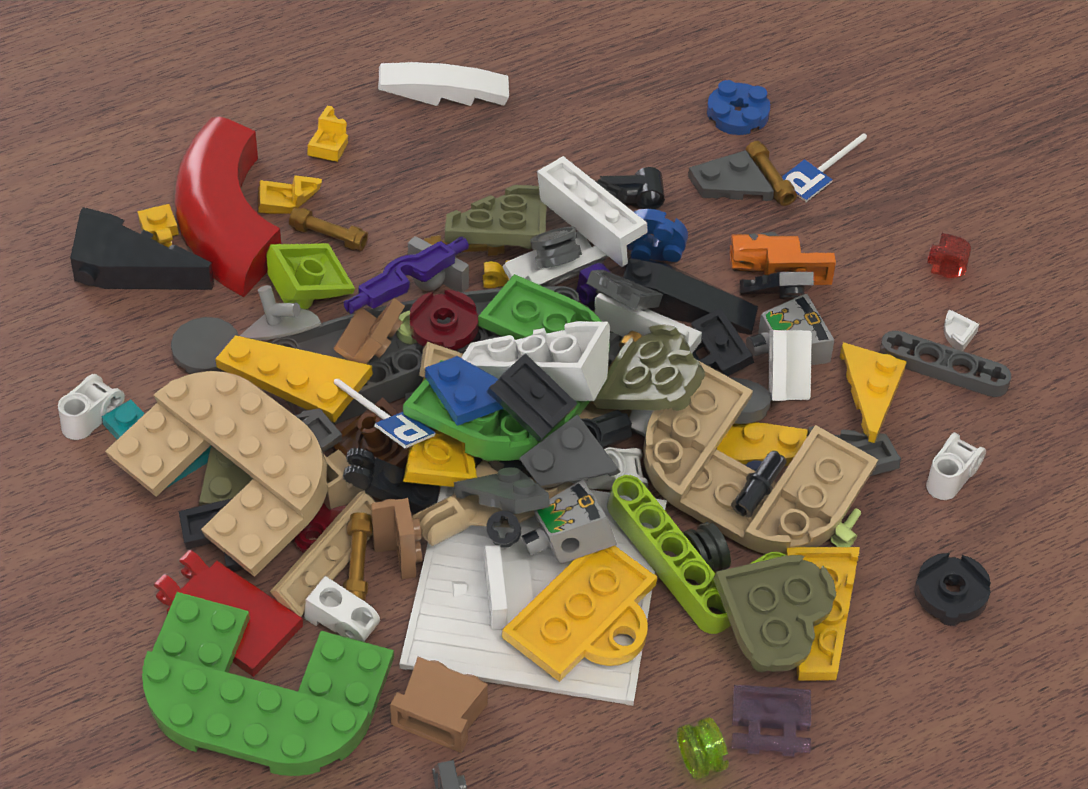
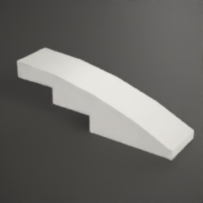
M381 63L379 66V90L435 106L439 104L441 98L469 106L472 105L475 98H479L504 106L509 98L508 76L478 68L439 63Z

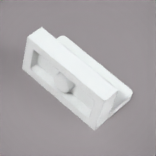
M769 330L768 392L771 395L772 401L810 399L811 331Z
M500 545L485 546L484 569L491 630H499L510 623L534 599L530 565L528 560L502 561Z

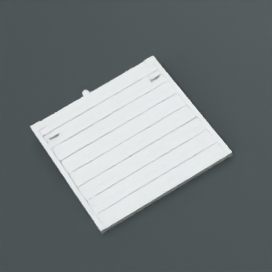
M441 486L438 502L454 494V487ZM590 490L608 518L617 543L615 546L655 575L652 567L609 514L607 502L610 493ZM620 496L622 499L626 501L632 500L627 496ZM656 499L663 509L666 510L667 500ZM536 516L520 523L521 536L540 527ZM641 523L646 528H654L648 523ZM471 525L466 530L434 546L428 543L399 663L400 669L413 670L419 656L429 661H439L447 668L464 675L472 674L483 682L615 702L630 706L634 705L642 651L631 661L615 666L596 664L584 657L559 682L502 638V629L491 630L484 561L485 546H494L495 544L489 538L486 526ZM507 527L494 528V530L498 531L500 538H505L506 533H513L514 529ZM520 536L519 541L511 547L501 548L502 561H529L533 597L535 598L573 560L565 563L558 562L550 547L530 556ZM452 581L466 582L468 584L467 592L461 596L453 597ZM652 590L638 603L644 611L647 620ZM619 634L613 638L617 644L622 646H628L634 642L633 638L627 634Z

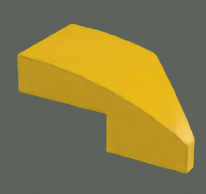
M327 105L318 118V130L308 143L307 155L338 162L348 144V135L346 134L347 122L343 118L338 119L334 115L335 109L332 106Z
M294 175L292 184L260 180L258 186V213L291 214L294 208H299L320 189L322 179Z

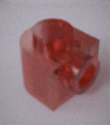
M942 233L939 244H932L929 251L927 263L932 264L931 273L942 275L946 278L963 276L967 270L971 246L961 237Z

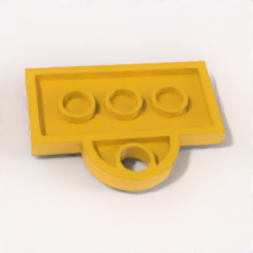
M615 545L574 559L502 629V638L559 682L584 657L591 662L606 666L627 663L634 659L645 645L648 623L646 615L638 603L656 586L658 577ZM619 634H627L633 638L634 642L628 646H622L617 644L613 638Z

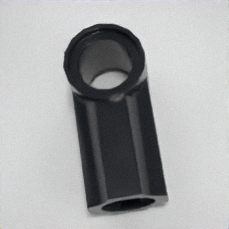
M654 167L642 168L635 175L600 176V179L622 187L627 191V201L625 203H636L641 209L655 210L664 204L665 195L662 173Z
M619 410L593 419H581L603 449L625 442L632 437V423L628 415Z

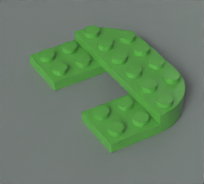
M515 274L478 316V326L500 336L511 335L515 340L533 335V330L545 328L546 333L565 330V324L571 322H602L593 311L583 304ZM426 378L403 404V415L464 442L465 453L486 461L519 460L521 456L540 443L505 409L457 426ZM576 401L578 404L575 409L542 440L577 414L579 416L590 401Z
M179 592L176 593L152 652L147 651L142 673L143 688L148 707L158 727L168 738L194 752H197L199 747L269 766L271 773L285 776H302L320 772V767L330 764L337 759L342 761L357 748L371 724L394 659V650L321 631L299 690H290L228 673L249 622V611Z

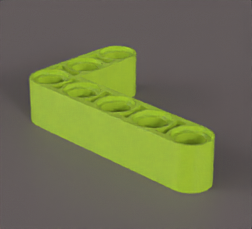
M632 475L618 477L613 483L607 502L609 514L702 631L709 634H717L730 627V621L713 579L715 576L714 571L641 480ZM620 496H627L632 500L626 501L622 499ZM641 523H648L654 528H646ZM663 551L673 552L676 557H670ZM770 552L752 563L786 555L780 552ZM686 579L695 580L699 585L689 584ZM708 607H714L722 614L712 613Z

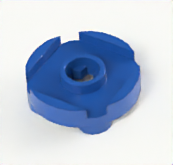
M724 80L718 84V88L709 96L707 116L709 119L712 118L716 122V127L725 133L733 135L751 134V129L760 126V130L769 120L770 101L767 98V90L764 87ZM735 107H742L741 111L735 110Z
M640 209L634 211L635 214L647 222L648 233L627 245V249L631 251V257L678 262L682 257L688 240V231L685 225L677 218L675 223L666 219V213L660 210Z

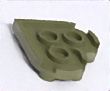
M666 324L649 327L651 333L642 336L636 342L631 337L621 348L608 370L605 383L593 402L597 409L664 410L672 408L675 411L683 410L690 404V397L700 387L705 377V371L700 362L689 351L690 347L686 339L678 332L675 326Z
M786 555L715 573L713 579L738 645L756 671H789L807 659L815 638L813 626L822 623L828 617L836 597L834 580L824 566L820 569L814 563L803 560L804 556Z

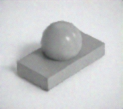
M414 236L408 242V255L417 254L432 245ZM455 257L453 265L442 270L427 282H421L415 278L413 280L416 286L425 291L436 290L443 284L455 291L465 292L469 288V265Z

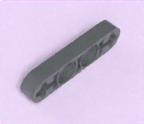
M889 331L882 337L879 353L892 355L895 358L907 361L905 367L907 370L991 397L1002 396L1008 391L1012 374L1001 363L902 331ZM894 345L899 346L898 350L893 349ZM911 350L914 351V355H913V356L910 355ZM922 354H931L937 358V361L932 363L925 362L920 356ZM958 364L964 365L970 369V372L959 373L953 369V366ZM977 371L981 372L980 377H976ZM992 377L997 378V382L991 381Z

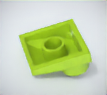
M329 243L270 245L266 254L267 273L284 303H298L301 309L306 310L312 306L314 299L331 298L354 293L355 287Z

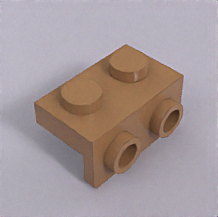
M393 298L377 318L364 308H360L354 313L336 343L334 350L346 360L367 364L374 355L380 358L391 344L387 337L392 338L403 322L399 319V316L405 305Z
M408 498L398 500L387 499L382 502L372 503L374 551L396 550L401 578H415L416 563L422 562L419 541L422 540L419 518L412 519Z

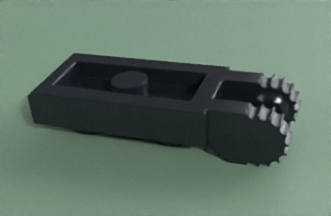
M354 447L348 450L346 459L351 466L345 467L343 473L345 482L353 484V486L365 490L366 494L383 501L387 499L398 500L408 498L410 511L414 514L437 503L440 486L403 482L405 469L377 457L375 458L372 452L365 451L363 448Z

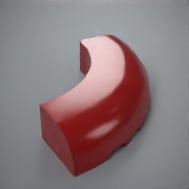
M218 116L210 118L195 135L180 163L175 188L176 217L186 246H189L195 255L212 263L213 278L226 288L245 297L267 273L266 254L271 244H281V234L279 227L262 218L249 205L241 191L247 173L258 160L256 131L230 119Z

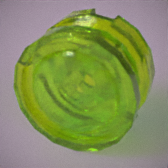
M706 717L697 722L696 726L687 724L677 729L680 753L693 778L698 780L708 776L711 770L717 773L728 768L729 761H723V755L728 754L727 747L720 729L712 718Z

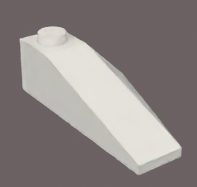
M576 321L565 324V330L546 333L545 328L533 330V335L515 340L513 336L507 335L470 343L461 358L499 379L503 373L526 353L575 401H594L607 379L610 325L608 322Z

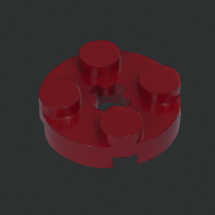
M444 290L445 294L434 296L432 291L419 297L410 309V334L420 345L425 347L427 342L458 352L460 348L468 345L476 337L479 328V315L476 305L470 297L455 290ZM447 317L451 318L450 323L447 324L438 323L437 320L438 318L441 320H445Z

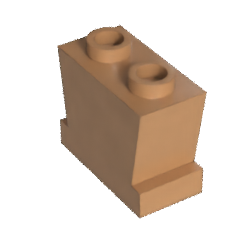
M418 656L405 694L397 692L390 704L391 725L462 753L468 742L469 727L488 705V684L472 674L464 675L447 668L439 661H429Z

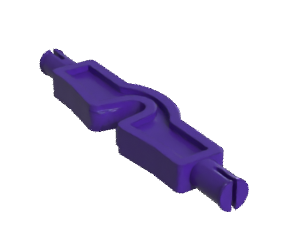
M462 236L447 245L440 241L417 254L405 255L394 259L384 268L383 273L359 285L357 295L344 301L346 311L353 314L366 305L374 309L393 298L407 293L410 288V281L405 275L412 276L421 282H427L442 270L455 263V255L469 248L468 241L465 238L463 239Z

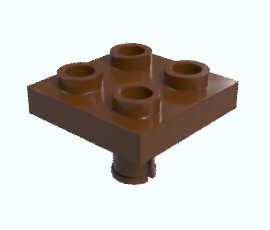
M383 397L374 404L390 416L399 413ZM369 409L341 431L342 440L331 447L334 451L339 449L345 456H347L348 450L351 448H363L365 451L372 452L375 458L377 457L402 469L407 465L410 447H402L376 428L375 423L383 419Z

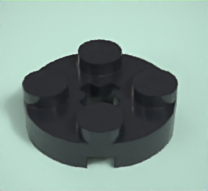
M941 553L932 556L922 564L914 593L921 606L928 613L939 618L944 625L955 626L960 622L978 617L985 610L991 593V582L985 568L971 557L962 555L961 559L949 557L950 553ZM946 583H949L951 586L956 584L961 586L959 592H952L946 589Z

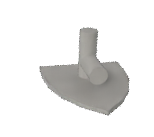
M266 285L258 289L265 314L240 336L254 340H270L305 332L322 324L316 314L309 310L301 309L298 303H276L272 287Z

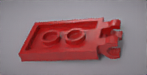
M191 550L179 559V562L185 565L181 573L189 579L181 589L171 577L165 574L154 583V587L160 590L156 594V598L170 607L176 593L179 592L249 611L250 619L232 663L253 677L303 627L302 617L219 561H216L209 568L201 557Z

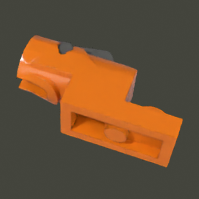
M775 232L731 234L732 245H730L729 250L731 269L764 271V275L777 272H814V285H832L836 265L835 253H801L798 236H779Z

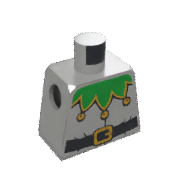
M808 294L801 295L765 311L760 317L758 334L746 338V345L754 357L765 353L769 355V330L811 331V365L831 362L835 341Z
M584 480L577 482L550 498L549 507L534 510L540 527L521 536L530 556L550 547L560 563H565L617 544L607 516Z

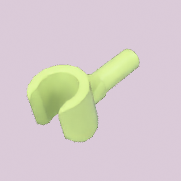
M855 508L846 522H841L836 527L835 534L830 539L835 546L851 547L857 539V535L851 529L861 515L859 509Z

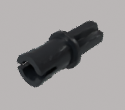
M771 451L756 472L747 475L745 486L731 503L732 508L741 516L746 515L747 518L753 515L760 501L773 490L771 484L785 466L786 458L777 451Z

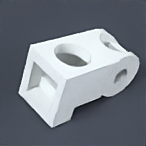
M326 576L307 597L305 602V620L315 626L321 623L335 633L338 632L341 636L365 642L380 622V617L373 607Z

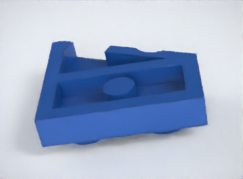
M456 356L425 367L426 380L457 426L504 409L487 393L488 388L498 378L466 360Z

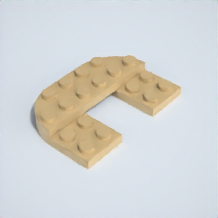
M700 362L705 371V377L700 387L690 397V404L685 409L675 411L672 408L654 410L649 419L644 440L643 459L647 475L655 489L676 508L702 523L713 522L722 534L757 552L765 554L780 552L786 554L787 548L818 547L825 543L835 534L836 527L842 522V519L876 468L878 459L815 425L777 483L773 481L771 484L773 488L771 493L764 496L751 517L741 516L732 508L731 503L745 486L747 475L756 471L718 451L717 447L751 399L753 390Z
M206 371L172 380L154 394L157 403L105 452L109 459L156 497L211 445L254 478L201 530L207 539L255 577L312 521L320 510L328 489L326 484L328 466L322 449L314 433L304 422L245 378L227 372Z

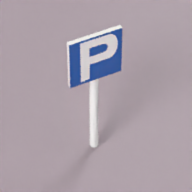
M861 134L819 168H816L804 159L783 175V180H789L795 187L797 196L807 202L832 183L833 180L823 172L863 142L867 135Z
M340 379L334 380V384L383 419L376 422L375 427L402 447L408 448L435 436L436 432L425 424L403 415V412L390 416Z

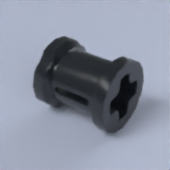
M498 511L493 513L488 519L486 530L489 538L495 545H500L501 548H509L519 541L521 526L513 513ZM503 521H508L510 528L514 529L513 533H506L505 538H500L498 531L494 530L495 526H502Z

